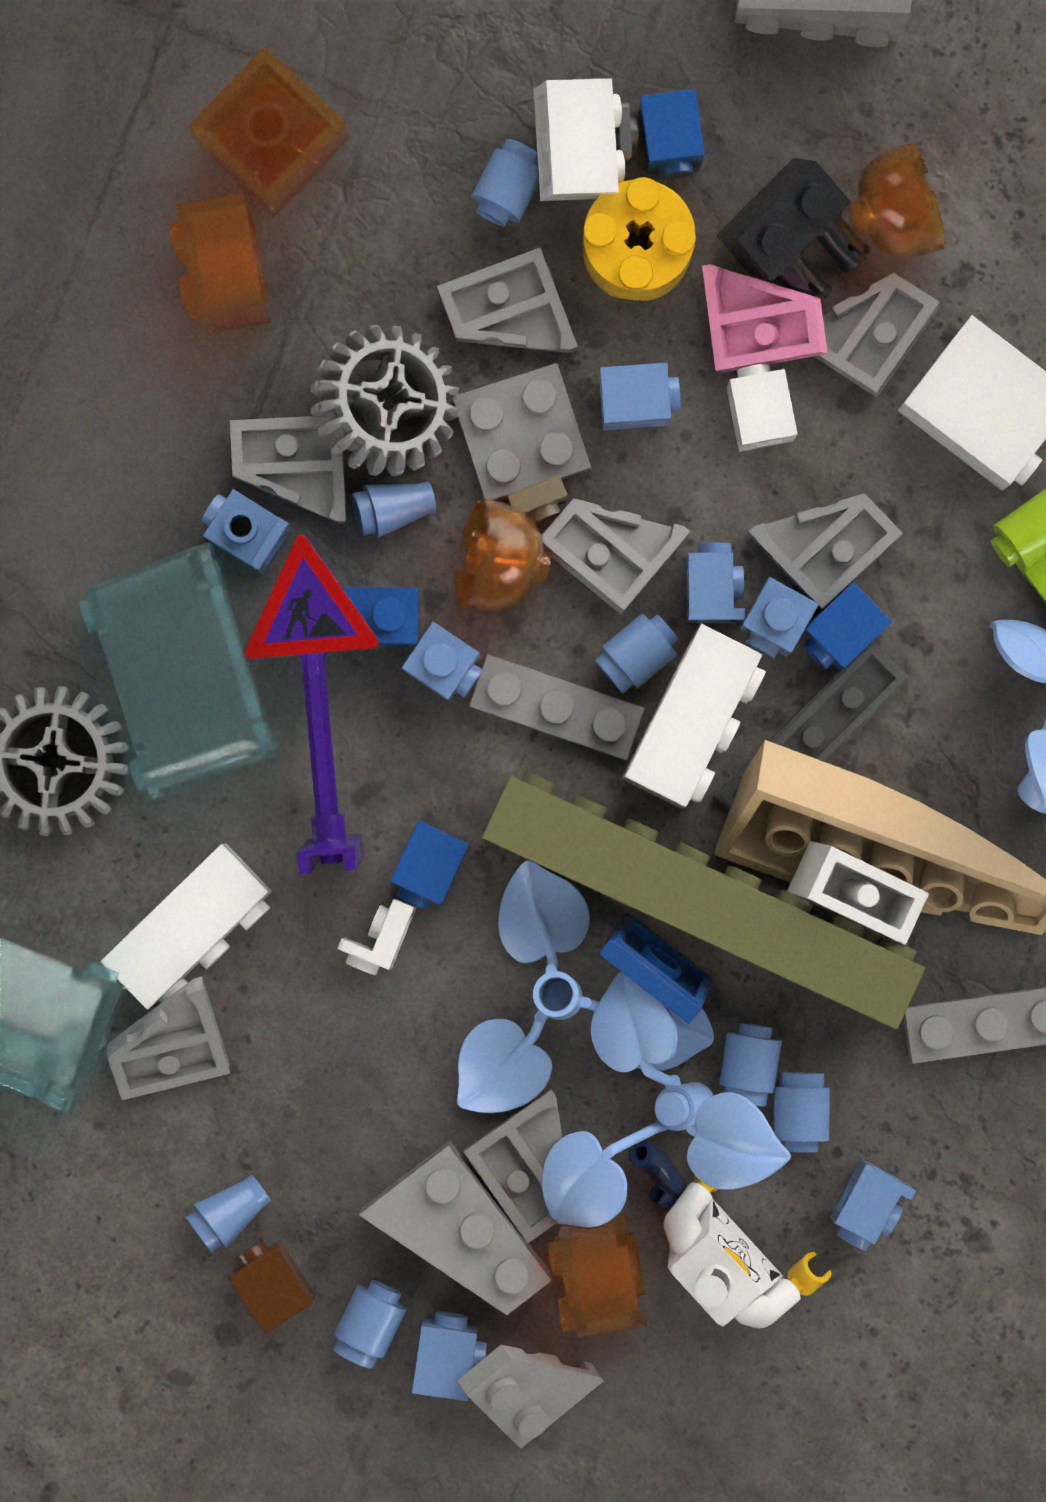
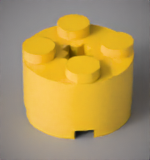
M646 177L624 181L618 184L619 192L615 194H601L587 214L582 244L584 263L592 280L610 296L628 300H654L670 292L684 277L691 260L696 239L694 221L685 202L667 186ZM633 232L637 236L644 233L648 235V249L644 250L639 245L634 246L632 249L627 247L629 233Z

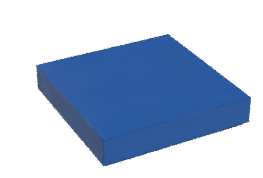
M625 913L617 923L599 953L688 1024L701 1010L713 982L708 974L630 913Z

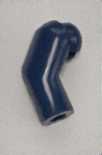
M643 1140L630 1147L628 1151L629 1161L635 1167L657 1180L656 1184L649 1190V1199L665 1210L670 1211L686 1189V1182L666 1152L652 1143Z

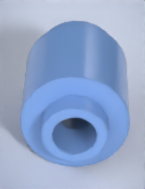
M506 139L501 149L496 148L471 195V198L479 204L476 212L480 216L503 227L506 226L508 220L513 222L521 221L539 185L537 151L512 139Z
M641 613L601 647L604 652L594 661L616 688L624 694L632 686L638 689L674 659L677 653L672 648V645L679 639L658 614L649 620Z
M739 1023L738 1032H727L719 1085L724 1086L723 1092L740 1094L756 1106H767L768 1093L773 1094L775 1091L782 1040L771 1038L772 1027Z
M780 1072V1086H775L774 1134L779 1141H785V1148L789 1152H818V1142L830 1141V1087H824V1073Z
M371 1280L369 1287L357 1285L335 1330L334 1335L338 1339L333 1350L355 1364L373 1369L378 1358H385L407 1311V1308L399 1302L402 1294L398 1290L376 1280Z

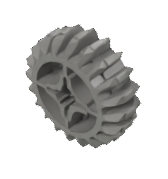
M379 325L369 327L366 330L365 337L355 330L345 337L346 345L337 342L328 350L331 360L321 361L316 368V371L324 380L314 382L311 385L310 392L315 396L323 398L324 401L312 406L310 414L317 417L326 416L327 423L318 429V435L326 437L333 433L338 441L332 445L330 449L331 454L338 455L348 449L351 452L348 465L353 469L359 467L367 459L369 475L376 476L380 474L385 465L391 476L402 474L406 465L415 471L425 465L424 456L432 459L441 453L442 448L438 441H446L453 435L454 431L445 421H452L457 418L460 410L446 403V401L457 396L459 388L453 385H444L443 379L452 372V366L443 365L439 369L436 367L433 360L438 357L439 348L432 347L423 353L419 349L422 343L421 334L414 333L404 343L401 326H393L387 331L385 336ZM367 360H381L380 369L373 374L372 382L362 381L358 385L348 384L350 374L357 363ZM404 371L412 378L419 392L408 386ZM381 391L388 395L386 400L391 399L393 402V408L390 410H385L382 407L385 401L378 402L377 394ZM350 409L357 411L363 417L366 423V432L355 421ZM412 416L421 417L420 425L409 441L390 442V434L397 429L399 419L408 420Z
M59 686L57 688L54 703H50L46 688L37 687L34 691L36 706L32 707L24 695L18 694L14 697V704L20 714L15 717L9 710L0 708V720L7 725L3 731L0 730V799L4 796H7L9 799L1 807L0 815L3 818H10L21 809L22 813L18 820V828L22 830H29L36 817H39L38 829L39 834L42 836L51 835L54 821L58 819L62 834L71 835L74 833L73 816H77L85 828H90L95 825L94 817L89 811L90 807L94 806L99 812L106 815L112 811L111 805L101 797L105 791L112 795L122 796L124 788L119 784L110 782L112 773L128 775L130 767L121 763H113V755L128 752L129 745L125 742L110 743L109 738L118 734L122 730V726L117 721L110 722L103 727L99 724L109 711L108 707L104 704L97 705L88 714L86 710L90 703L89 694L80 692L71 706L69 705L70 693L67 687ZM51 716L50 727H46L43 740L39 745L29 749L14 748L17 739L29 725L41 718ZM68 717L78 721L89 732L95 743L98 758L81 756L73 750L70 744V731L67 730ZM57 746L58 755L66 757L67 760L78 761L81 764L80 766L66 765L65 769L56 768L59 775L51 777L50 767L43 766L40 762L29 761L28 758L29 756L43 757L44 753L52 754L50 748ZM12 765L25 766L35 772L38 778V792L41 793L40 805L30 800L20 790L13 776ZM81 773L95 774L92 784L80 798L68 805L57 807L59 795H63L65 782L71 776Z

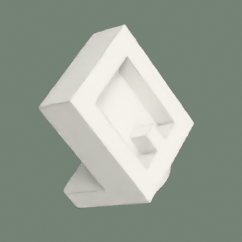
M393 899L390 908L380 905L368 933L369 937L377 939L374 948L348 938H341L337 949L349 954L345 963L373 975L377 974L379 967L388 970L392 969L417 907L399 899Z

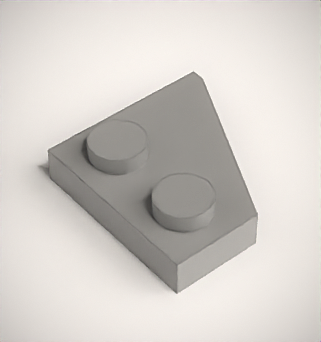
M573 498L538 539L536 545L621 615L691 531L685 526L674 524L671 527L643 520L641 515L622 510L616 512L607 511L598 504Z
M202 977L191 980L106 1044L107 1059L122 1100L230 1074L229 1059Z

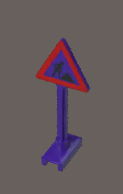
M304 534L296 537L244 651V656L248 659L298 655L301 658L316 815L311 816L313 838L307 839L297 852L299 875L311 874L319 861H321V864H336L343 862V857L345 871L356 870L364 857L362 835H346L344 813H339L325 654L334 651L376 648L380 643L379 638Z

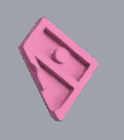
M711 264L702 266L714 363L717 372L725 373L756 364H775L828 354L820 298Z

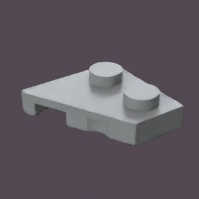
M541 248L437 286V291L458 342L564 353L578 350V345Z
M892 273L872 284L869 290L862 295L851 296L833 306L832 311L823 316L828 354L813 357L878 398L940 309V302L897 274Z
M326 416L230 420L232 476L235 479L338 524L347 523L344 452L338 455L331 454L330 449L332 445L338 441L333 433L326 437L318 435V429L327 423Z
M865 493L840 500L838 503L826 507L806 510L797 513L795 516L769 524H759L748 532V536L803 594L818 603L817 608L820 611L903 534Z
M549 1089L463 1151L527 1244L557 1223L547 1209L542 1192V1174L546 1158L552 1147L562 1138L557 1098L552 1089Z
M500 1345L457 1380L464 1393L520 1449L543 1433L547 1427L604 1382L596 1368L589 1362L583 1361L579 1368L562 1365L555 1355L540 1352L527 1354L523 1349Z

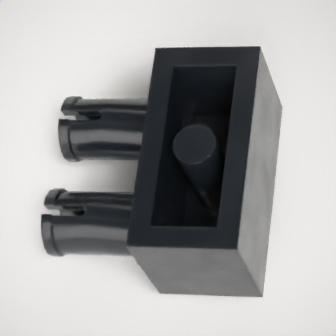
M793 158L716 235L750 275L772 281L777 277L788 289L814 297L821 294L823 298L828 297L832 287L820 277L802 256L804 249L815 238L840 265L839 267L844 273L853 270L861 264L856 258L857 255H860L862 259H866L871 251V248L866 243L864 244L841 217L843 210L851 201L817 161Z

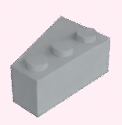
M737 0L734 23L746 24L745 28L748 31L759 34H774L778 32L779 28L801 30L800 35L811 40L826 41L833 39V35L855 37V42L863 46L884 47L888 45V41H898L910 15L912 0Z
M451 1140L447 1141L364 1205L359 1213V1216L506 1315L552 1281L549 1268L529 1243L527 1244L506 1212Z

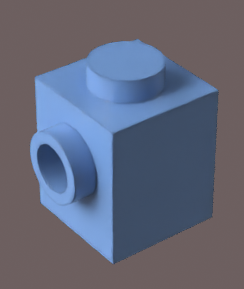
M667 363L600 367L599 384L603 430L669 426L671 411H679L681 409L679 378H668Z
M769 577L763 584L738 631L748 636L745 644L771 659H775L777 653L787 657L794 650L818 603Z
M432 622L402 667L405 673L448 702L452 700L456 693L465 698L483 671L475 665L480 658V653L435 622Z
M437 1311L435 1312L434 1319L423 1318L412 1389L413 1394L468 1401V1396L464 1393L457 1380L485 1358L487 1342L476 1341L478 1326L467 1324L468 1316L454 1312Z

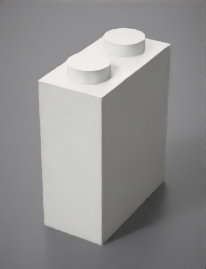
M971 315L898 409V412L1003 491L1014 480L1022 486L1042 461L1035 452L1046 439V371Z

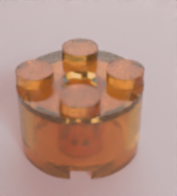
M628 1214L616 1216L610 1222L590 1228L561 1225L559 1234L554 1235V1242L548 1244L552 1273L554 1277L563 1275L564 1298L559 1299V1313L564 1332L576 1331L578 1337L582 1338L647 1327V1310L636 1311L639 1309L637 1296L646 1295L635 1232L623 1233L631 1222Z

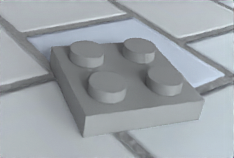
M557 363L452 397L454 406L460 410L458 418L486 504L507 498L510 494L556 475H560L562 480L591 470L585 446Z

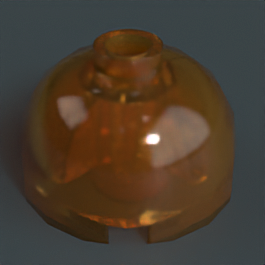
M915 142L893 148L874 158L863 169L857 182L858 200L849 204L857 234L869 233L877 249L889 256L899 258L923 256L944 249L943 244H945L943 222L934 190L930 191L927 180L923 175L928 173V170Z
M483 498L482 502L477 501L468 515L460 540L459 548L467 547L464 561L465 571L458 568L455 569V598L459 606L481 611L501 612L515 608L531 594L535 583L543 584L550 568L551 556L549 551L543 550L542 535L535 520L522 509Z

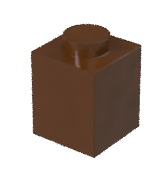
M260 1240L234 1258L239 1267L233 1270L228 1278L265 1334L313 1303L316 1294L280 1240L268 1248L263 1240Z

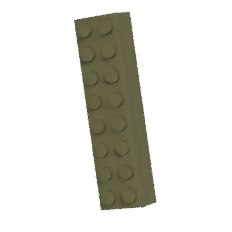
M525 771L522 780L510 776L482 836L483 839L898 1030L926 968L913 962L917 951L887 937L879 936L876 944L861 938L865 927L835 913H828L825 921L809 914L813 903L788 891L778 889L775 897L758 890L761 879L736 867L727 866L724 874L706 866L711 856L684 843L677 842L673 851L655 843L659 832L632 819H626L623 827H620L603 819L607 812L606 807L580 795H576L572 804L553 796L552 793L556 784L528 771Z

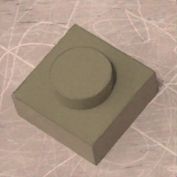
M556 475L510 494L507 497L515 521L518 522L528 518L530 525H535L559 515L561 511L558 505L566 502L568 495L560 475Z

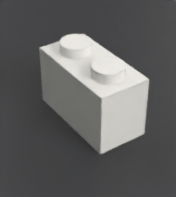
M612 78L546 80L534 88L540 201L597 199L601 194H615L619 192L618 184L623 182L625 177V160L622 150H616L615 128H618L621 124L622 106L620 96L613 94Z
M813 841L809 842L787 890L813 903L815 906L865 927L866 930L878 936L887 937L906 945L929 895L928 892L841 850Z

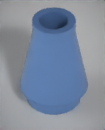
M429 481L419 484L364 485L363 491L351 494L355 521L362 537L374 534L375 538L378 539L424 516L436 514L437 511L433 489Z
M251 1174L245 1180L193 1204L196 1210L185 1218L209 1251L213 1253L222 1245L227 1249L258 1212L271 1202V1199Z

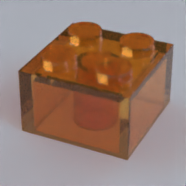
M266 47L243 68L188 126L194 142L273 217L350 138L346 123Z
M240 192L177 203L179 221L169 222L175 255H179L182 266L187 265L188 276L179 277V285L185 311H189L190 319H198L206 333L271 323L254 218L244 193Z

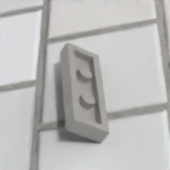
M487 654L482 668L483 671L469 706L470 708L627 761L644 711L643 707Z
M1046 987L908 1006L903 1018L910 1063L914 1064L1046 1045Z

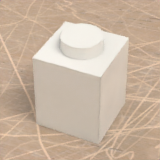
M769 363L738 369V378L730 379L726 388L739 452L793 442L797 436V429L785 369L771 371Z

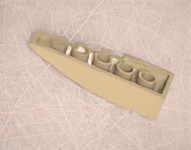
M764 740L745 770L716 845V856L791 883L809 842L813 841L832 846L928 892L929 895L921 910L923 913L941 916L942 912L958 910L968 912L970 920L976 923L1043 935L1046 931V879L974 831L925 804L869 778Z

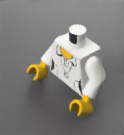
M695 1174L696 1183L691 1182L665 1217L664 1231L669 1242L668 1268L670 1272L713 1320L722 1327L735 1318L740 1324L759 1329L765 1328L773 1324L801 1299L800 1294L804 1296L813 1294L831 1277V1270L822 1277L815 1276L810 1271L808 1262L817 1255L815 1252H810L789 1269L788 1279H782L783 1275L712 1199L711 1192L719 1189L703 1183Z

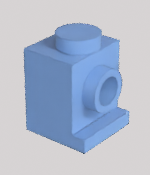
M232 489L227 499L218 494L208 506L201 520L203 524L208 526L203 535L208 541L264 575L292 531V527L288 522L275 516L234 489ZM240 517L248 518L252 524L250 533L244 537L233 535L231 529L232 523Z
M714 542L698 544V553H688L686 556V624L742 623L745 620V608H734V599H743L744 570L743 566H733L731 543Z
M860 1159L830 1215L832 1221L841 1226L837 1236L851 1245L867 1251L870 1243L875 1245L880 1234L888 1237L895 1228L903 1210L901 1206L897 1205L901 1195L912 1200L916 1190L904 1181Z

